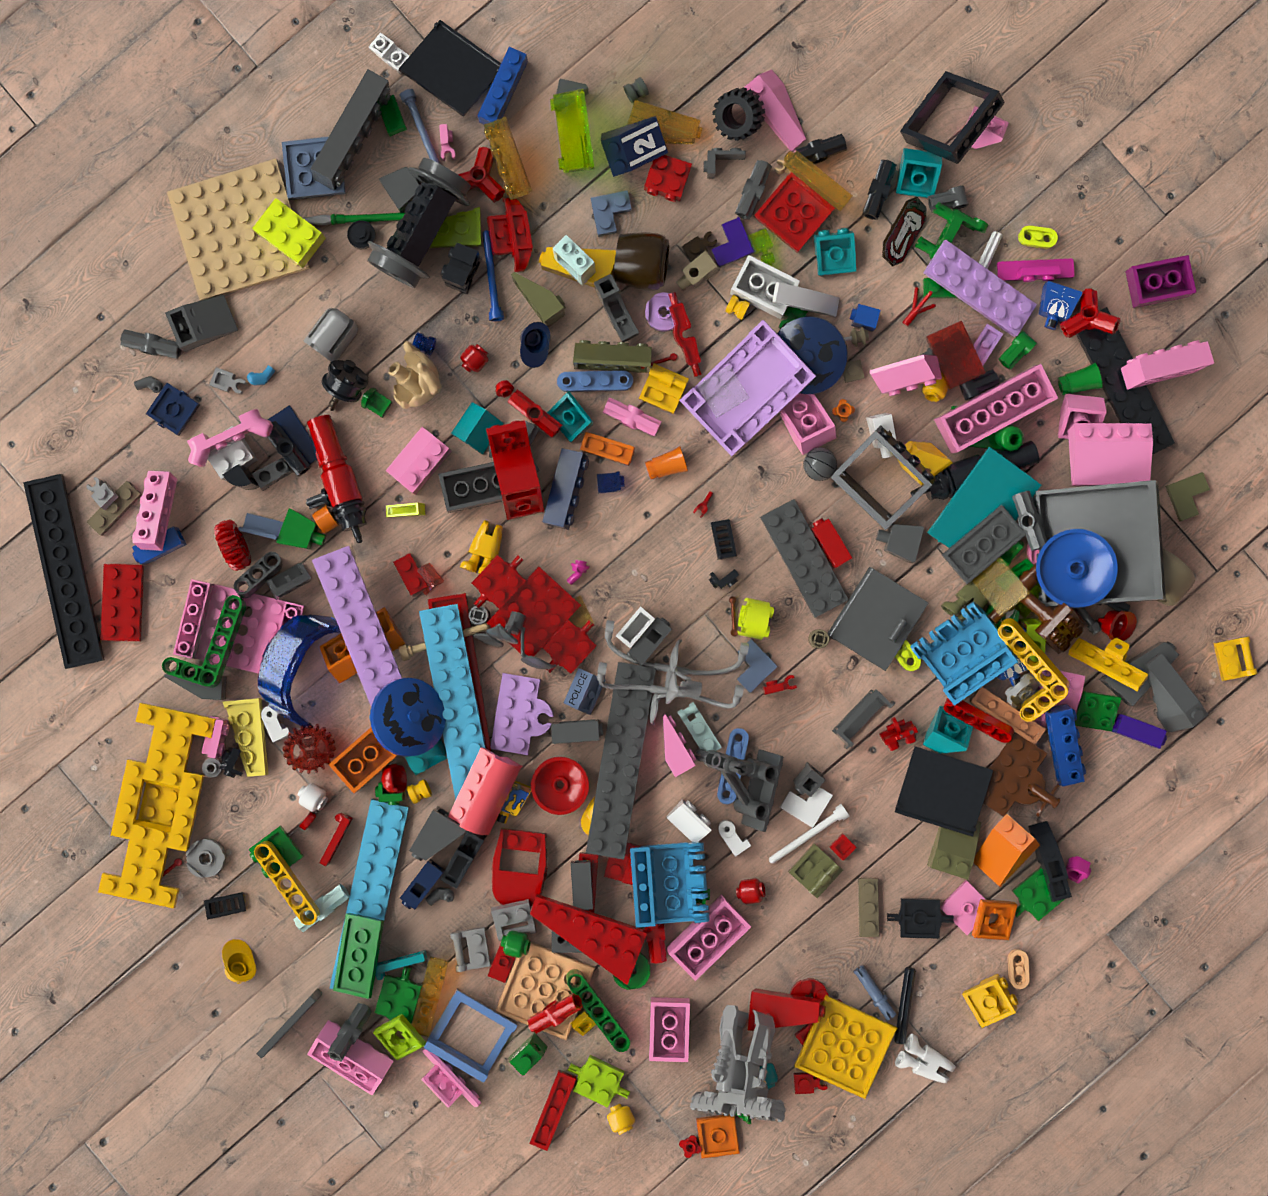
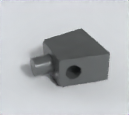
M408 167L401 168L379 178L382 186L400 213L405 212L407 205L412 202L415 196L416 188L422 183L409 173Z
M892 524L889 532L878 529L876 540L886 543L885 552L909 563H915L924 527Z

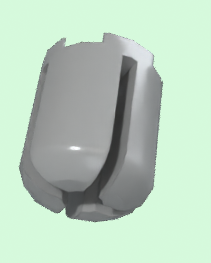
M328 308L303 341L332 362L338 360L357 335L358 327L356 322L340 310Z

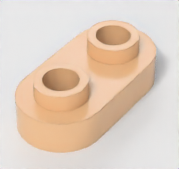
M1014 949L1008 954V979L1010 984L1016 989H1023L1029 984V959L1027 954L1020 949ZM1019 955L1020 960L1018 962H1015V956ZM1017 975H1021V979L1019 981L1015 980V977Z

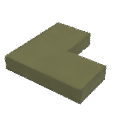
M1203 472L1165 486L1179 522L1199 515L1192 496L1210 490Z

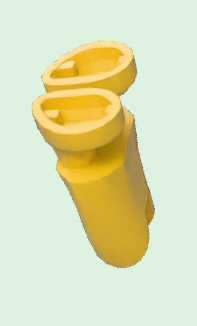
M484 520L468 552L472 556L470 560L461 562L460 568L476 573L480 557H483V563L478 571V574H480L497 554L499 555L503 526L497 524L493 535L490 536L487 535L490 522Z

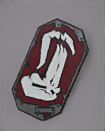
M918 197L911 198L905 202L883 241L882 257L892 267L904 261L926 222L927 208Z

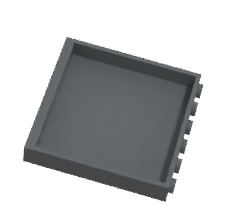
M1150 480L1035 491L1036 496H1033V502L1037 513L1042 517V528L1047 541L1054 535L1066 530L1084 529L1100 535L1112 547L1118 564L1117 578L1108 595L1096 604L1166 600L1158 481ZM1041 588L1039 600L1047 607H1057L1058 603L1051 600Z

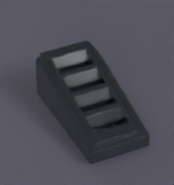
M730 519L711 522L717 560L736 557L737 553ZM727 526V529L716 531V527ZM728 533L727 537L718 538L717 536L718 534ZM727 540L730 542V544L719 546V542ZM731 548V551L721 553L720 549Z
M243 892L204 900L207 920L246 911ZM238 897L240 907L238 909H236L234 902V898ZM227 899H230L232 910L229 911L227 908ZM218 901H222L224 912H220ZM211 903H215L216 913L212 914Z

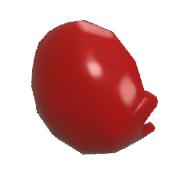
M390 764L384 768L381 777L384 789L389 793H403L407 787V774L402 765Z

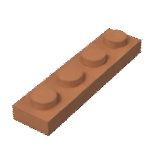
M984 687L979 688L970 700L971 703L989 715L1011 726L1016 733L1034 745L1046 730L1035 721H1024L1020 717V711Z

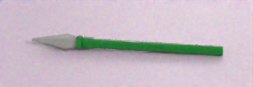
M405 213L331 214V216L323 214L303 219L314 225H336V223H354L360 220L366 222L399 221L404 217Z

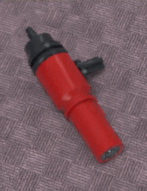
M322 415L307 421V425L316 449L315 454L319 468L323 469L320 477L324 488L321 489V494L306 499V504L310 510L324 504L328 507H335L332 510L333 514H337L334 516L335 521L341 524L344 532L352 530L356 542L362 543L363 540L359 528L367 524L365 519L366 508L361 507L365 503L362 501L363 498L353 468L346 463L347 456L343 454L331 416Z

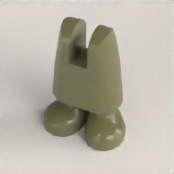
M982 572L955 594L957 597L956 601H946L941 607L950 616H957L964 605L967 607L973 601L983 609L993 595L997 584L992 581L981 591L978 587L988 577ZM962 613L957 616L961 621L966 619Z

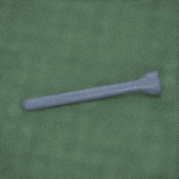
M407 89L399 94L400 98L409 107L429 158L440 164L416 107L414 89Z

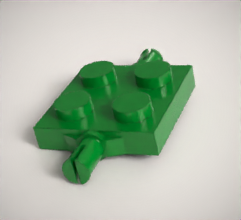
M1041 866L1012 890L1020 903L1015 913L1017 918L1026 910L1037 921H1040L1063 901L1051 902Z
M404 966L401 977L385 975L375 1009L376 1014L387 1017L389 1021L403 1014L410 1024L413 1023L423 985L414 983L409 979L411 967Z

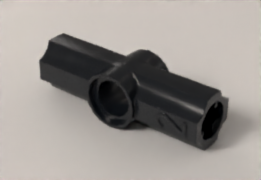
M838 134L825 140L817 139L811 141L802 148L788 152L787 155L792 169L809 163L817 164L823 162L832 155L846 151L847 146L844 136Z
M881 159L875 179L873 178L867 194L869 196L862 213L868 219L878 220L883 203L888 197L891 188L890 183L897 164L890 160Z
M272 422L273 429L268 439L297 476L306 473L312 466L278 422ZM286 444L291 446V450L288 453L283 452Z

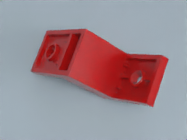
M516 420L509 424L494 425L491 428H487L486 431L507 520L544 512L541 488L530 448L525 420Z

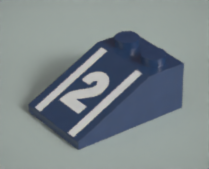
M656 116L601 134V144L613 177L633 171L668 153Z

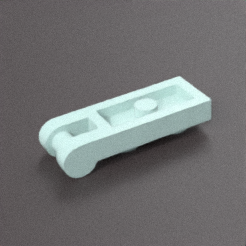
M694 702L690 703L686 709L677 711L700 749L717 751L722 748ZM694 713L696 718L689 721L687 717Z

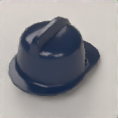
M533 322L521 332L520 357L526 366L537 368L547 360L550 330L542 322Z

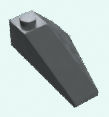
M1158 653L1145 664L1149 684L1153 689V701L1156 703L1158 711L1156 712L1157 718L1168 733L1195 727L1208 716L1201 702L1162 653Z

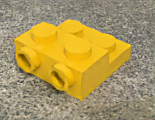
M999 974L982 980L979 985L962 993L982 1028L1015 1014L1017 1011L1018 1000L1014 994L1010 995L1007 990L1009 986L1004 977L1000 978Z

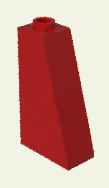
M755 988L751 991L747 1030H755L756 1024L753 1010L772 1016L775 1028L818 1023L822 1017H825L826 1006L823 1005L824 1000Z

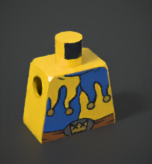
M515 781L496 821L506 824L509 814L517 816L531 793V786Z

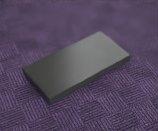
M1000 505L946 550L942 556L960 578L968 584L1025 536V532L1008 511Z
M317 988L256 1054L263 1058L319 999L322 992Z

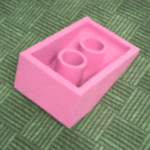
M799 393L779 412L802 455L836 439L835 425L814 394Z
M1047 670L1042 671V673L1045 676L1052 675L1051 672ZM1061 671L1068 679L1070 688L1067 696L1054 706L1067 704L1076 712L1082 696L1085 676ZM1039 685L1037 690L1039 691L1043 686ZM1061 685L1055 686L1059 691L1065 690ZM1045 696L1040 697L1043 702L1050 701ZM1045 713L1033 720L1039 725L1047 727Z

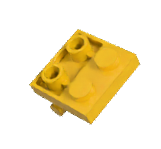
M653 364L639 400L674 414L689 378Z

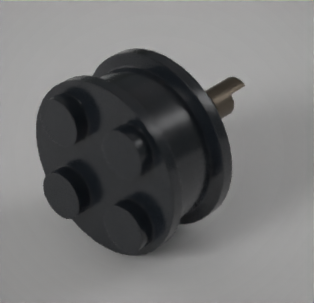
M334 360L330 362L328 366L329 372L324 374L321 383L324 389L332 395L329 404L331 405L330 411H334L339 400L345 402L359 401L362 396L361 390L367 387L369 381L368 376L351 360Z

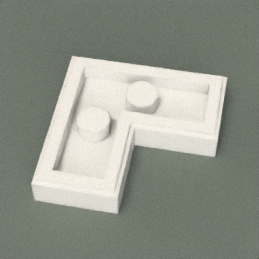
M819 787L812 797L808 796L805 801L789 791L780 808L813 828L833 795Z

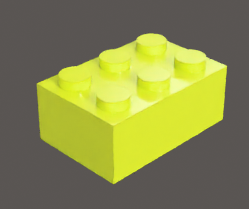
M277 198L274 199L252 228L259 236L302 268H304L326 239L322 232Z

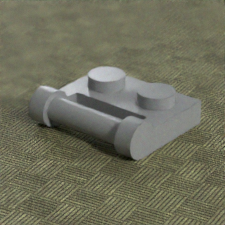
M529 899L491 907L498 941L502 940L503 935L507 936L511 930L522 933L530 932V934L537 933L534 918L530 915L531 906ZM528 921V925L507 930L502 928L503 926Z
M485 927L450 933L456 954V972L491 966ZM462 937L467 939L469 963L464 962Z

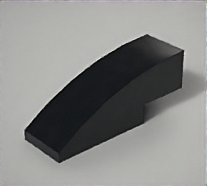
M467 831L440 880L457 889L487 835H478Z

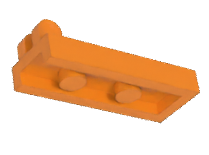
M585 432L580 450L629 466L635 447Z

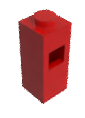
M821 518L813 523L814 527L811 531L833 568H837L852 559L830 519L824 521Z

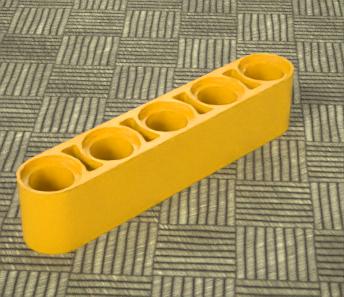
M269 841L261 842L254 850L255 858L298 919L305 925L313 924L319 918V908L274 844ZM262 846L268 848V856L261 853L260 849ZM273 862L280 865V871L272 869ZM284 878L291 881V887L284 886ZM294 895L302 896L303 902L297 903L294 900ZM305 911H312L314 914V918H307L305 915Z

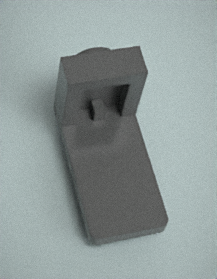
M712 148L708 150L707 161H703V172H707V179H715V160H745L746 151L741 148H732L730 150Z

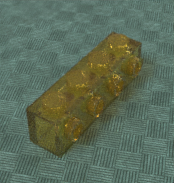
M506 116L484 124V134L490 142L491 153L497 161L498 173L503 178L507 196L512 200L532 192Z

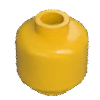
M941 373L942 379L936 380V384L930 386L923 384L922 393L927 400L938 402L946 397L950 382L943 373Z
M620 1103L610 1108L611 1112L607 1115V1120L614 1133L618 1132L621 1135L633 1129L632 1125H634L635 1119L629 1106L622 1107Z

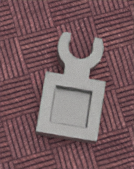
M216 367L209 385L228 393L232 388L236 393L243 394V391L238 390L237 386L240 383L246 385L247 382L243 379L234 380L235 374Z
M94 477L96 485L92 487L87 484L86 487L93 492L91 497L102 509L106 510L118 498V495L109 485Z

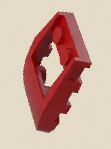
M501 828L491 867L492 892L500 904L505 905L529 899L530 906H532L536 894L542 895L548 870L547 833ZM502 849L540 853L538 874L499 870Z

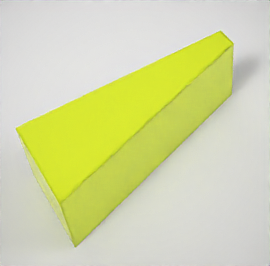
M425 503L386 505L387 518L425 515Z

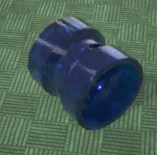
M417 332L412 345L423 351L424 354L431 356L436 345V338L432 336L426 337L423 333Z

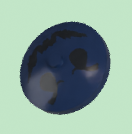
M806 316L794 319L780 329L777 333L780 338L816 375L800 392L801 394L823 392L840 379L847 364L848 350L845 339L837 327L825 319Z

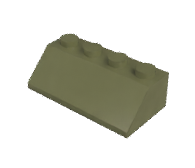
M580 340L579 343H575L574 369L649 373L651 369L652 347H648V344L644 343L629 346V343L625 342L610 345V342L606 341L591 344V341Z

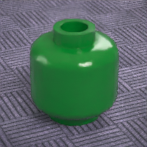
M1008 425L996 431L995 441L1002 449L1014 451L1023 444L1024 434L1020 428Z
M511 930L507 936L503 935L501 947H503L505 955L522 958L529 952L531 940L528 939L526 933Z

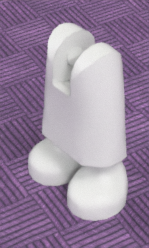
M911 1033L906 1039L904 1049L918 1057L915 1059L907 1052L900 1051L896 1058L895 1066L900 1069L912 1067L913 1073L937 1082L947 1083L949 1077L938 1071L939 1066L951 1072L954 1071L956 1066L928 1045L922 1048L919 1045L918 1037Z

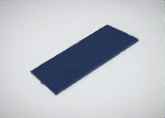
M290 405L267 419L271 422H278L310 465L317 460L313 440ZM286 444L283 448L284 453H288L291 450L290 444Z

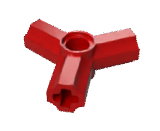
M479 147L474 167L470 171L458 175L471 185L470 189L479 188L495 203L506 192L490 176L496 152L487 147ZM483 174L482 179L476 180L478 175Z
M1088 288L1082 291L1083 293L1080 297L1081 312L1060 323L1063 334L1066 338H1071L1085 329L1091 330L1094 328L1113 335L1118 330L1121 319L1099 311L1097 290Z

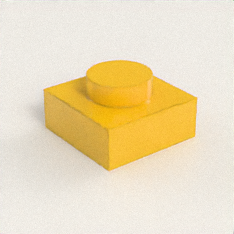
M586 1011L578 1015L570 1023L573 1029L582 1036L596 1025Z

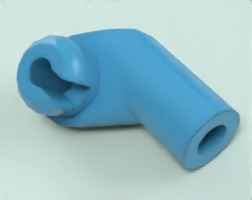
M268 365L262 373L250 372L247 375V380L252 385H265L275 373V370Z

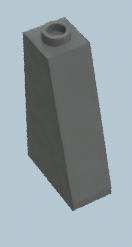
M1168 641L1158 642L1126 663L1147 673L1145 664L1158 653H1162L1170 664L1174 662L1179 654L1175 651L1177 648ZM1107 675L1099 679L1115 695L1121 697V700L1128 706H1134L1151 687L1148 678L1138 692Z

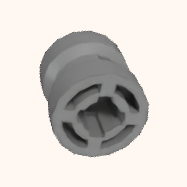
M474 606L469 612V619L472 623L481 625L489 620L490 614L485 607L481 606L479 609L477 606Z

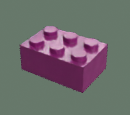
M1189 255L1136 265L1125 271L1133 308L1188 298L1197 293Z

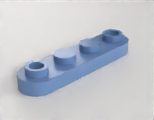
M628 371L563 372L557 378V385L564 392L626 391L633 385V376ZM626 377L627 382L621 383L620 379ZM565 378L570 379V383L567 385L563 383Z
M736 728L731 731L725 754L738 759H745L749 736L744 729ZM737 734L742 735L741 741L735 740ZM721 773L717 797L721 803L731 804L735 801L736 794ZM728 790L730 796L724 797L723 792Z

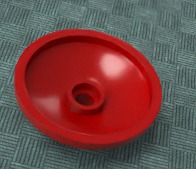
M567 757L547 759L538 766L531 780V792L535 802L544 811L555 815H565L577 810L584 803L589 791V780L585 770L578 762ZM562 781L564 787L559 788L557 782Z

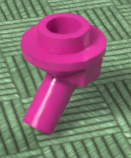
M575 560V564L571 563L572 571L575 572L567 579L570 585L575 583L590 568V566H586L587 562Z

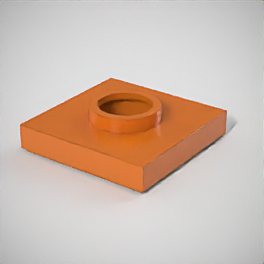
M980 899L972 936L983 939L1009 940L1018 904L1010 901ZM991 913L998 914V918L994 923H989L991 918L989 915Z

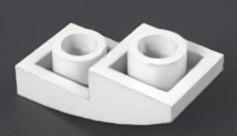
M380 33L370 44L369 49L401 74L402 72L399 71V68L409 55Z

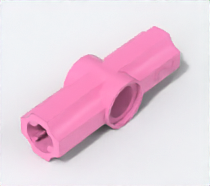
M610 397L603 410L604 414L621 421L623 425L635 430L639 429L654 437L662 422L644 414L637 407L627 406Z

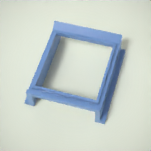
M457 989L430 1033L424 1048L484 1083L496 1058L518 1025ZM460 1002L505 1027L484 1065L477 1063L438 1040Z

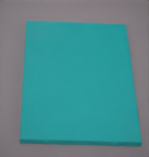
M988 447L927 533L937 539L938 542L950 548L1000 505L1016 521L1019 515L1012 496L1030 491L1033 498L1036 494L1035 491L1039 490L1041 484L991 447Z

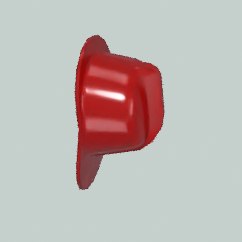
M1110 610L1103 618H1098V621L1101 622L1102 632L1108 635L1111 640L1114 638L1122 641L1127 640L1133 634L1137 624L1135 614L1127 611Z

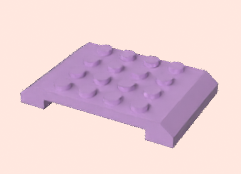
M762 320L679 401L720 445L733 456L792 401L816 375L766 321Z

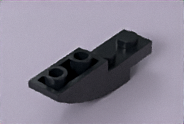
M1048 821L1029 825L1030 834L1040 844L1035 853L1038 863L1041 864L1051 902L1072 897L1067 881L1069 877Z

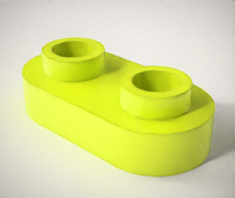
M1025 226L1019 232L1018 240L1024 246L1049 249L1057 243L1058 235L1051 228ZM1025 234L1030 235V240L1025 238ZM1044 237H1048L1049 242H1045Z
M905 640L895 659L905 670L915 671L920 667L921 659H918L912 651L911 645ZM908 658L913 659L912 665L907 664Z

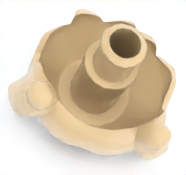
M405 341L403 347L406 352L404 359L407 366L405 368L399 362H394L389 368V375L396 379L397 385H394L395 401L403 409H408L410 407H419L429 402L441 391L442 385L439 372L431 359L412 345L411 342Z

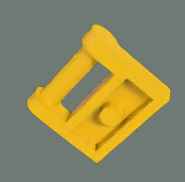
M1249 636L1213 643L1222 681L1258 674L1257 668H1254ZM1238 644H1241L1246 670H1241L1236 647Z

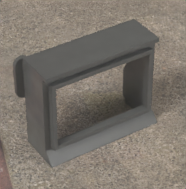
M871 689L832 732L845 743L844 748L848 749L854 745L850 741L851 738L882 706L892 708L895 702H889L877 689L875 691Z

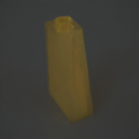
M637 100L634 101L627 125L656 116L665 144H694L696 138L700 139L703 127H700L701 120Z
M796 149L793 152L789 151L783 158L785 161L783 165L839 211L844 208L853 196Z

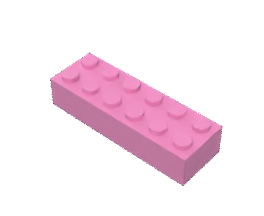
M1039 364L937 417L934 421L951 454L957 453L1058 399V396L1042 365Z

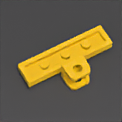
M1078 638L1069 649L1068 655L1137 692L1148 678L1147 673L1125 662L1129 644L1118 638L1111 640L1106 646L1105 651L1081 638ZM1121 645L1122 649H1117L1115 646Z

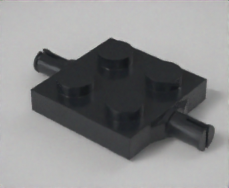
M900 898L899 913H887V921L899 922L901 938L940 939L942 923H954L953 915L941 914L940 899Z

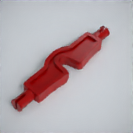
M676 292L670 293L668 295L672 306L669 307L674 322L673 336L675 342L682 348L687 366L692 367L694 377L702 375L698 364L701 362L696 338L694 336L687 338L682 336L683 331L691 328L684 305L679 303Z

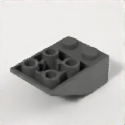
M224 295L182 305L165 312L178 346L185 352L238 331Z

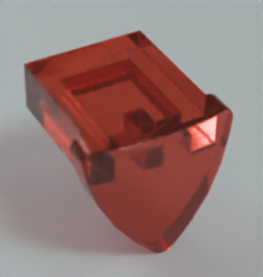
M430 563L421 566L417 570L429 585L423 591L426 596L444 582Z

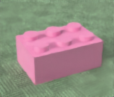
M651 997L649 1061L688 1062L689 998Z

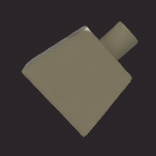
M705 250L682 269L685 275L676 283L682 291L690 285L697 288L719 272L720 269ZM695 271H699L696 277H692Z

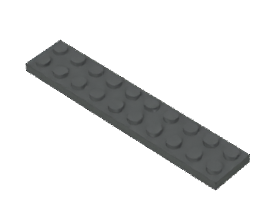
M618 662L614 684L651 686L654 683L656 668ZM613 689L586 853L624 860L652 695L650 691Z

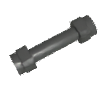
M1075 608L1088 624L1087 628L1093 635L1101 631V624L1098 620L1094 621L1085 608Z

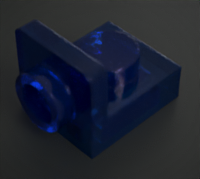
M620 471L597 474L598 494L621 492V487H625L624 475L620 476Z

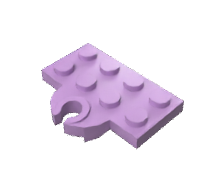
M507 673L502 674L491 749L529 755L531 737L540 736L551 728L552 723L541 724L539 722V715L542 713L547 714L549 717H554L551 705L545 700L538 698L541 679Z

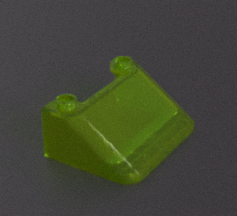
M584 88L554 94L553 99H550L551 111L556 113L562 157L558 158L559 170H563L564 173L595 169Z

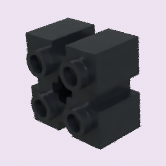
M456 242L455 247H451L448 257L451 258L450 262L447 265L444 264L441 270L442 279L447 287L468 294L473 277L482 260L477 250Z

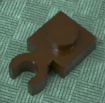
M711 231L707 232L702 240L699 236H696L682 246L691 262L705 250L708 253L707 247H714L717 244V240L713 242L707 240L712 235Z

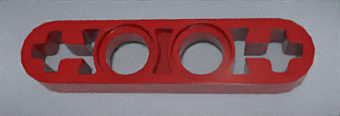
M949 698L946 699L943 708L948 714L1000 742L1008 743L1011 741L1014 729L1008 724L963 700L953 705ZM966 713H970L974 715V717L968 716Z

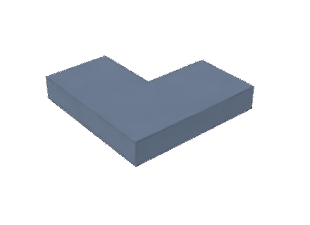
M752 639L747 642L749 649L745 659L750 667L737 678L749 693L778 667Z

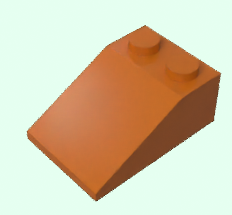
M1006 814L992 829L975 855L973 863L1001 887L1040 844L1031 834Z

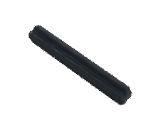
M906 967L904 972L897 1030L894 1039L897 1044H905L916 975V970L911 967Z

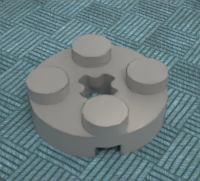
M1029 673L1023 675L1019 683L1011 686L1005 692L1007 702L1013 708H1018L1016 705H1022L1026 699L1038 691L1039 685L1042 687V684L1034 675L1031 676Z
M209 838L198 840L188 848L186 853L187 868L197 877H212L223 869L227 855L224 848L217 841ZM209 854L210 862H202L203 857L201 855Z

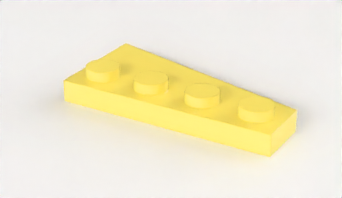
M262 698L224 701L223 705L227 709L228 720L233 727L234 738L239 745L240 756L247 777L268 775L264 722L261 717L263 710Z

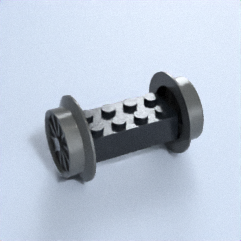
M423 158L418 168H408L409 173L421 181L422 184L416 188L415 196L412 202L407 205L404 217L399 220L394 235L387 242V248L368 241L372 252L367 262L412 288L417 286L420 278H430L426 272L418 267L454 202L464 206L470 205L466 194L471 185L452 170L428 158Z

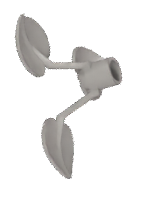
M679 639L670 656V672L672 674L667 693L659 695L654 693L651 699L650 723L652 725H655L654 720L658 711V702L661 698H666V704H669L675 697L679 696L700 697L702 682L692 681L691 677H687L677 670L678 648L683 640ZM676 675L685 679V681L681 682L680 686L677 685Z

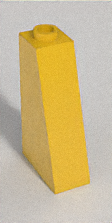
M547 247L545 252L542 251L539 258L542 270L576 281L555 260L553 247ZM582 249L595 262V273L585 283L586 285L595 288V281L609 274L612 275L616 250Z

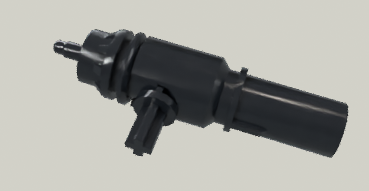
M1033 441L1023 443L1020 448L1014 451L1004 449L997 452L1019 469L1038 464L1040 461L1037 447ZM977 454L952 463L935 475L936 481L924 494H926L930 501L937 498L945 500L948 497L952 498L982 456ZM916 488L915 490H912V491L910 492V493H911V496H912L919 488Z

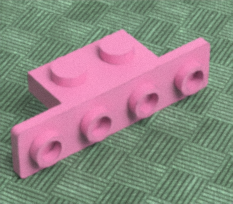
M425 1048L422 1050L434 1066L421 1080L447 1107H450L461 1094L474 1107L481 1104L478 1100L480 1098L474 1090H469L465 1086V1080L452 1072L453 1068L446 1061L443 1063L437 1055Z

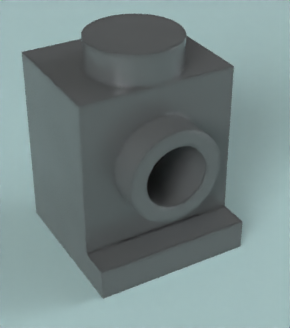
M807 762L804 769L793 782L796 785L795 789L800 794L804 795L806 793L812 797L825 782V778L820 771Z

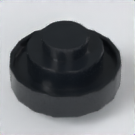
M360 220L349 226L347 238L353 247L360 250L370 247L368 241L375 242L376 232L369 222Z

